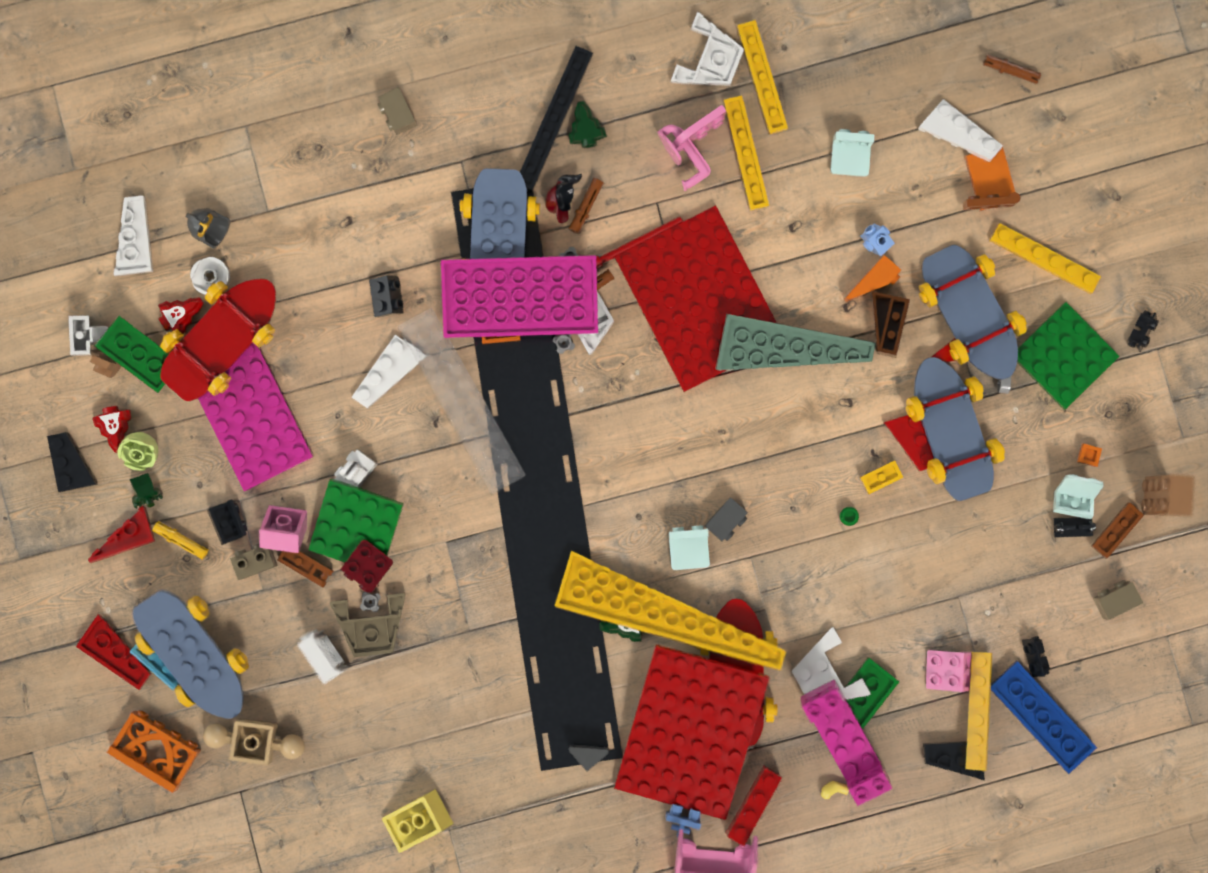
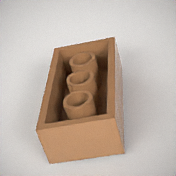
M1159 475L1145 477L1142 483L1144 499L1141 502V509L1144 515L1192 516L1194 476Z

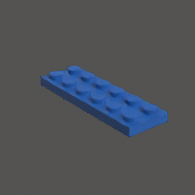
M1015 661L991 684V691L1068 774L1097 748L1018 661Z

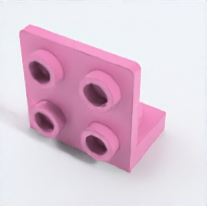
M928 650L926 688L956 692L970 691L972 652Z

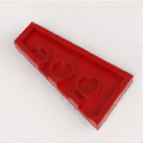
M100 614L95 617L76 645L78 649L138 690L142 689L152 674L144 664L130 653L131 649Z

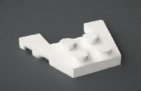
M697 12L691 30L708 36L707 44L696 71L677 65L671 82L730 86L744 48L717 29L701 13Z
M834 627L822 637L792 670L794 677L804 694L835 679L845 699L871 695L863 679L844 688L825 655V652L842 643Z

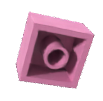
M269 505L259 530L260 548L299 553L307 530V510Z

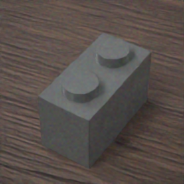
M730 497L704 527L721 542L724 539L728 541L735 533L732 530L737 525L741 527L748 519L745 517L748 512Z

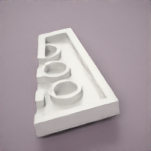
M944 99L918 128L922 132L926 131L932 134L933 137L946 140L951 145L957 148L959 146L967 150L968 153L988 162L1003 147V145Z
M145 196L126 197L123 203L121 233L119 232V247L116 253L117 261L114 276L153 272Z

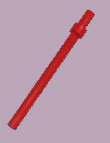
M679 216L600 257L596 256V269L628 249L682 223V218Z

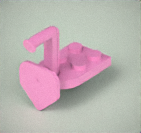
M723 105L685 131L675 125H667L657 131L666 151L677 165H680L682 161L679 152L684 150L698 170V173L690 179L682 180L684 191H687V189L710 175L711 169L692 141L695 139L701 140L708 134V130L711 128L715 130L723 124L722 121L725 119L726 114ZM671 132L676 138L674 142H671L666 137Z

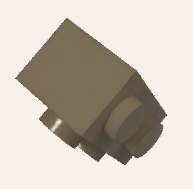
M399 87L378 96L380 103L377 105L382 114L386 113L388 117L386 124L390 131L394 130L396 135L417 126Z
M259 543L252 546L253 550L246 552L244 549L235 552V557L230 558L237 579L242 580L277 567L272 549L260 548Z
M1122 580L1114 584L1115 588L1111 590L1107 588L1097 593L1098 596L1094 597L1093 600L1103 619L1110 620L1143 604L1133 582Z

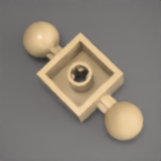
M239 718L234 723L233 732H228L223 725L214 723L209 725L203 733V740L210 748L216 749L224 746L225 743L231 744L229 760L269 765L272 763L274 750L280 751L285 758L291 760L299 758L305 750V743L298 735L291 734L283 739H276L278 726L276 723ZM255 738L257 744L254 746L250 739Z

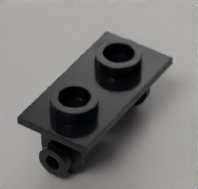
M1148 311L1140 314L1135 326L1141 328V331L1132 330L1127 340L1129 342L1128 346L1132 348L1138 346L1139 352L1142 351L1143 347L1146 348L1150 342L1149 335L1152 330L1155 331L1159 322L1155 312L1153 316Z
M1081 517L1053 518L1054 538L1093 536V531L1096 530V524L1092 523V519Z
M1039 636L1023 639V650L1026 654L1032 677H1045L1049 674L1050 667L1047 657H1040V654L1045 652L1042 639Z

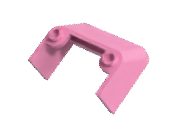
M679 830L675 873H756L758 836L753 837L752 846L745 844V846L739 845L735 848L734 852L696 849V844L690 839H683V830Z

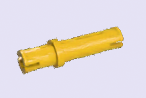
M161 521L156 522L152 529L153 532L167 539V542L180 546L201 560L205 558L209 551L208 548L179 533L178 529H172Z

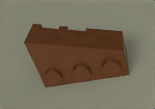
M872 291L877 354L897 358L910 299Z

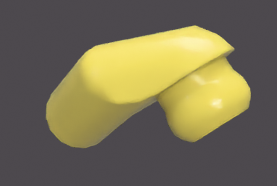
M831 781L822 787L821 796L824 799H829L836 792L847 795L849 792L848 786L837 781Z

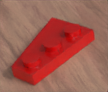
M906 415L884 422V425L893 434L895 440L904 449L917 470H926L928 468V461L934 459L922 421L914 422L911 417Z

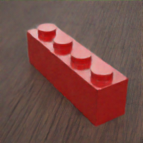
M764 765L762 766L726 831L728 838L745 846L782 780L780 774Z

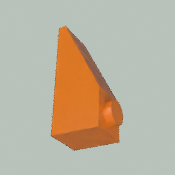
M884 255L845 297L844 301L848 302L872 291L882 289L890 283L894 285L900 278L898 274L901 269Z

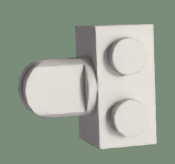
M69 316L70 355H91V345H95L109 327L90 326L89 316Z
M360 450L352 451L347 456L346 460L348 462L344 467L340 466L335 472V479L360 488L378 464Z

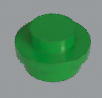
M845 507L840 512V521L846 526H853L859 520V513L853 507Z

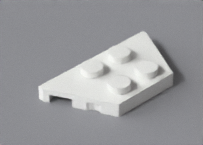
M598 292V333L578 334L589 356L594 352L614 323Z

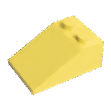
M436 789L381 818L399 853L454 824Z

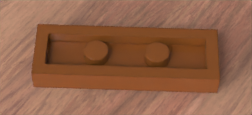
M1127 502L1092 543L1091 547L1107 559L1142 519L1144 514L1130 502Z

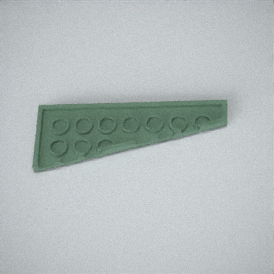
M726 314L715 370L872 362L876 343Z

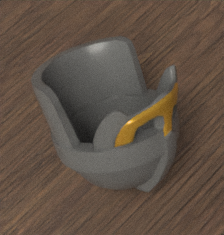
M210 208L196 209L185 216L188 218L187 226L192 237L213 249L223 241L230 227V219Z

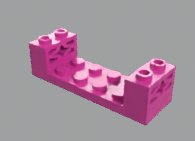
M835 679L801 696V706L810 723L814 722L846 779L848 790L856 805L859 806L892 790L891 781Z

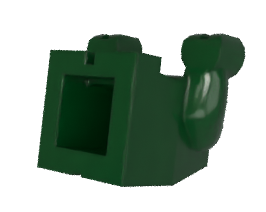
M149 473L130 479L135 494L132 497L134 508L137 509V506L140 508L143 504H146L148 508L155 505L154 500L158 501L159 498H163L160 489L154 488Z

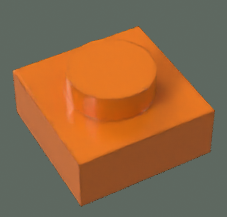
M1084 443L1081 444L1077 462L1098 467L1102 448Z

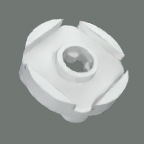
M206 257L193 265L190 276L194 288L206 295L207 289L213 283L216 284L219 281H223L228 286L230 270L221 260L214 257ZM214 272V280L207 281L206 274Z

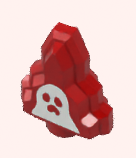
M200 297L189 298L184 302L179 300L171 303L165 301L158 305L162 314L158 319L166 331L178 329L184 334L186 327L192 323V317L199 313L204 302Z
M118 406L106 407L102 409L103 414L92 417L94 426L99 428L101 435L107 437L108 444L112 450L118 453V448L129 429L128 422L131 420V410H119Z

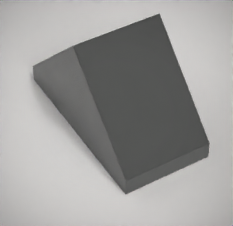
M570 744L569 751L586 771H589L608 754V747Z

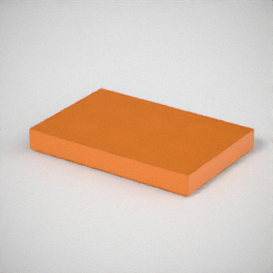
M1003 147L990 162L973 154L965 156L975 196L987 198L988 195L999 194V197H1006L1015 192Z

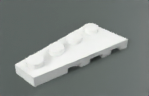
M395 335L352 398L366 408H369L427 356Z

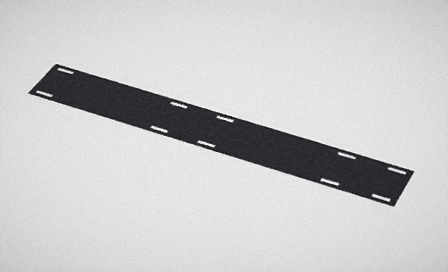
M474 188L451 192L461 259H470L472 219H468V225L463 226L459 200H464V194H473ZM527 190V198L528 196H534V193ZM537 215L536 221H528L526 216L524 258L544 257ZM556 335L520 336L521 341L482 344V337H473L541 771L581 765L570 753V744L608 747L605 723L611 724L614 750H609L608 748V754L599 762L623 758L604 636L599 625L601 620L555 607L571 551L591 560L560 358L557 346L553 342V338ZM552 380L557 382L560 406L557 407L554 405ZM489 390H494L498 416H492ZM568 455L571 482H566L563 456ZM502 465H506L510 488L508 492H504L500 467ZM597 646L602 667V673L599 674L596 672L593 647ZM536 656L540 683L534 684L530 657ZM543 733H548L551 760H546Z

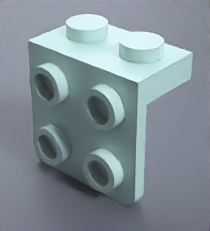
M848 129L836 131L833 136L831 173L866 177L869 174L871 146L874 143V134H869L870 132L868 131L850 133Z
M1074 474L1066 475L1054 491L1053 512L1092 519L1094 516V499L1103 488L1104 483L1095 478L1088 479Z
M703 525L692 526V530L684 531V527L672 528L673 532H668L671 567L673 570L709 567L708 529H703Z

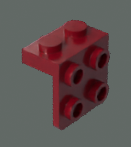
M362 540L340 570L344 572L343 575L346 578L359 583V587L363 591L372 593L378 588V583L393 565V560L367 540Z

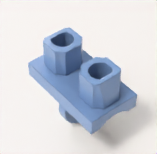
M673 803L670 811L666 812L665 818L667 821L679 824H672L671 826L672 830L677 831L678 837L679 830L690 834L691 829L684 826L700 830V811L690 808L688 817L681 816L683 806Z

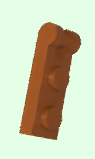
M1013 192L1006 197H999V194L988 195L987 198L969 196L963 202V210L1013 207L1020 201L1021 197L1017 192Z
M300 550L299 553L282 551L277 561L323 588L327 583L328 576H331L334 572L331 568ZM317 569L322 571L319 577L314 575Z

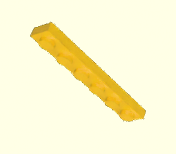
M756 20L737 25L768 133L771 135L787 130V122Z
M741 95L725 99L723 103L749 209L753 211L769 207L743 97Z
M1001 223L997 225L989 240L1089 294L1093 293L1101 278L1098 274Z
M972 652L966 769L987 771L992 653Z

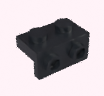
M386 275L369 280L374 317L379 318L404 313L400 289L401 283L398 276Z
M232 499L207 510L221 545L247 535V526L243 520L241 521L239 507Z

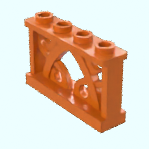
M144 711L131 712L106 753L174 793L180 787L181 782L201 749L197 748L198 745L195 742L182 739V735L177 731H169L164 728L165 724L162 722L151 720ZM136 722L144 726L143 731H140L137 727L136 733L139 736L138 738L132 733V725ZM127 734L132 741L122 748L120 744ZM151 740H161L167 759L158 758L150 764L147 763V751L142 743ZM136 746H138L142 752V755L140 757H137L135 755V751H139V749L136 748ZM179 749H184L188 753V758L185 762H175V758L183 756L178 754ZM157 763H167V766L162 765L163 769L159 770L157 769ZM174 766L183 767L176 780L173 779Z

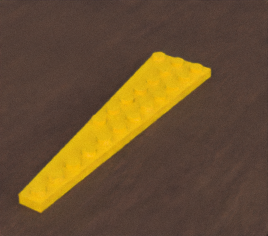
M571 551L555 607L781 671L786 653L785 650Z

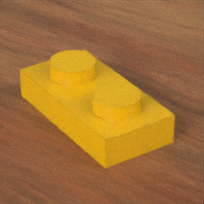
M895 460L860 477L867 494H871L904 478Z

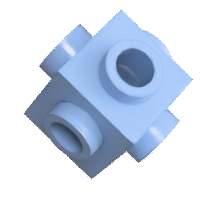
M870 225L860 236L864 241L863 246L868 251H872V253L882 256L895 244L889 236L890 231L884 225Z

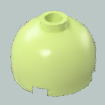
M134 432L127 435L118 448V457L125 461L124 465L138 471H144L148 467L151 468L159 453L155 439L144 432Z

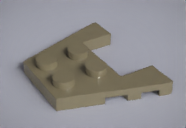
M405 593L387 595L389 615L350 619L348 600L330 602V606L336 615V619L343 630L345 639L354 657L394 652L406 596Z

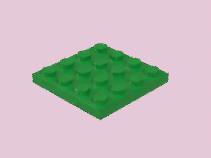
M1064 302L1018 347L1017 363L1063 410H1066L1120 356L1067 302Z
M331 478L328 482L308 550L345 563L360 542L367 540L388 556L404 503Z

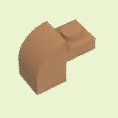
M102 351L99 356L92 355L90 360L91 363L95 364L93 371L109 378L114 377L121 368V365Z

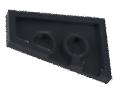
M68 432L47 436L58 492L61 493L98 485Z
M967 741L923 743L925 764L985 781L984 771L966 769Z

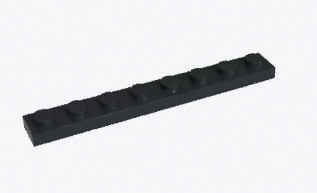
M575 46L520 170L526 189L533 192L593 57V52L579 46Z

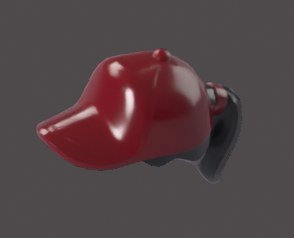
M582 174L559 177L556 185L546 195V208L549 212L556 214L559 223H566L569 219L568 211L571 209L570 204L574 196L573 184L581 180Z

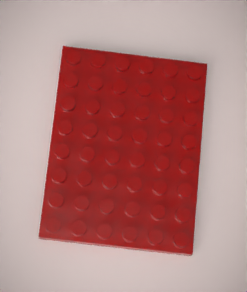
M716 205L615 256V260L683 392L727 371L715 370L726 314L777 323Z
M656 644L614 789L670 805L674 803L675 805L683 806L684 809L690 810L691 808L700 811L702 814L726 820L769 682V676Z

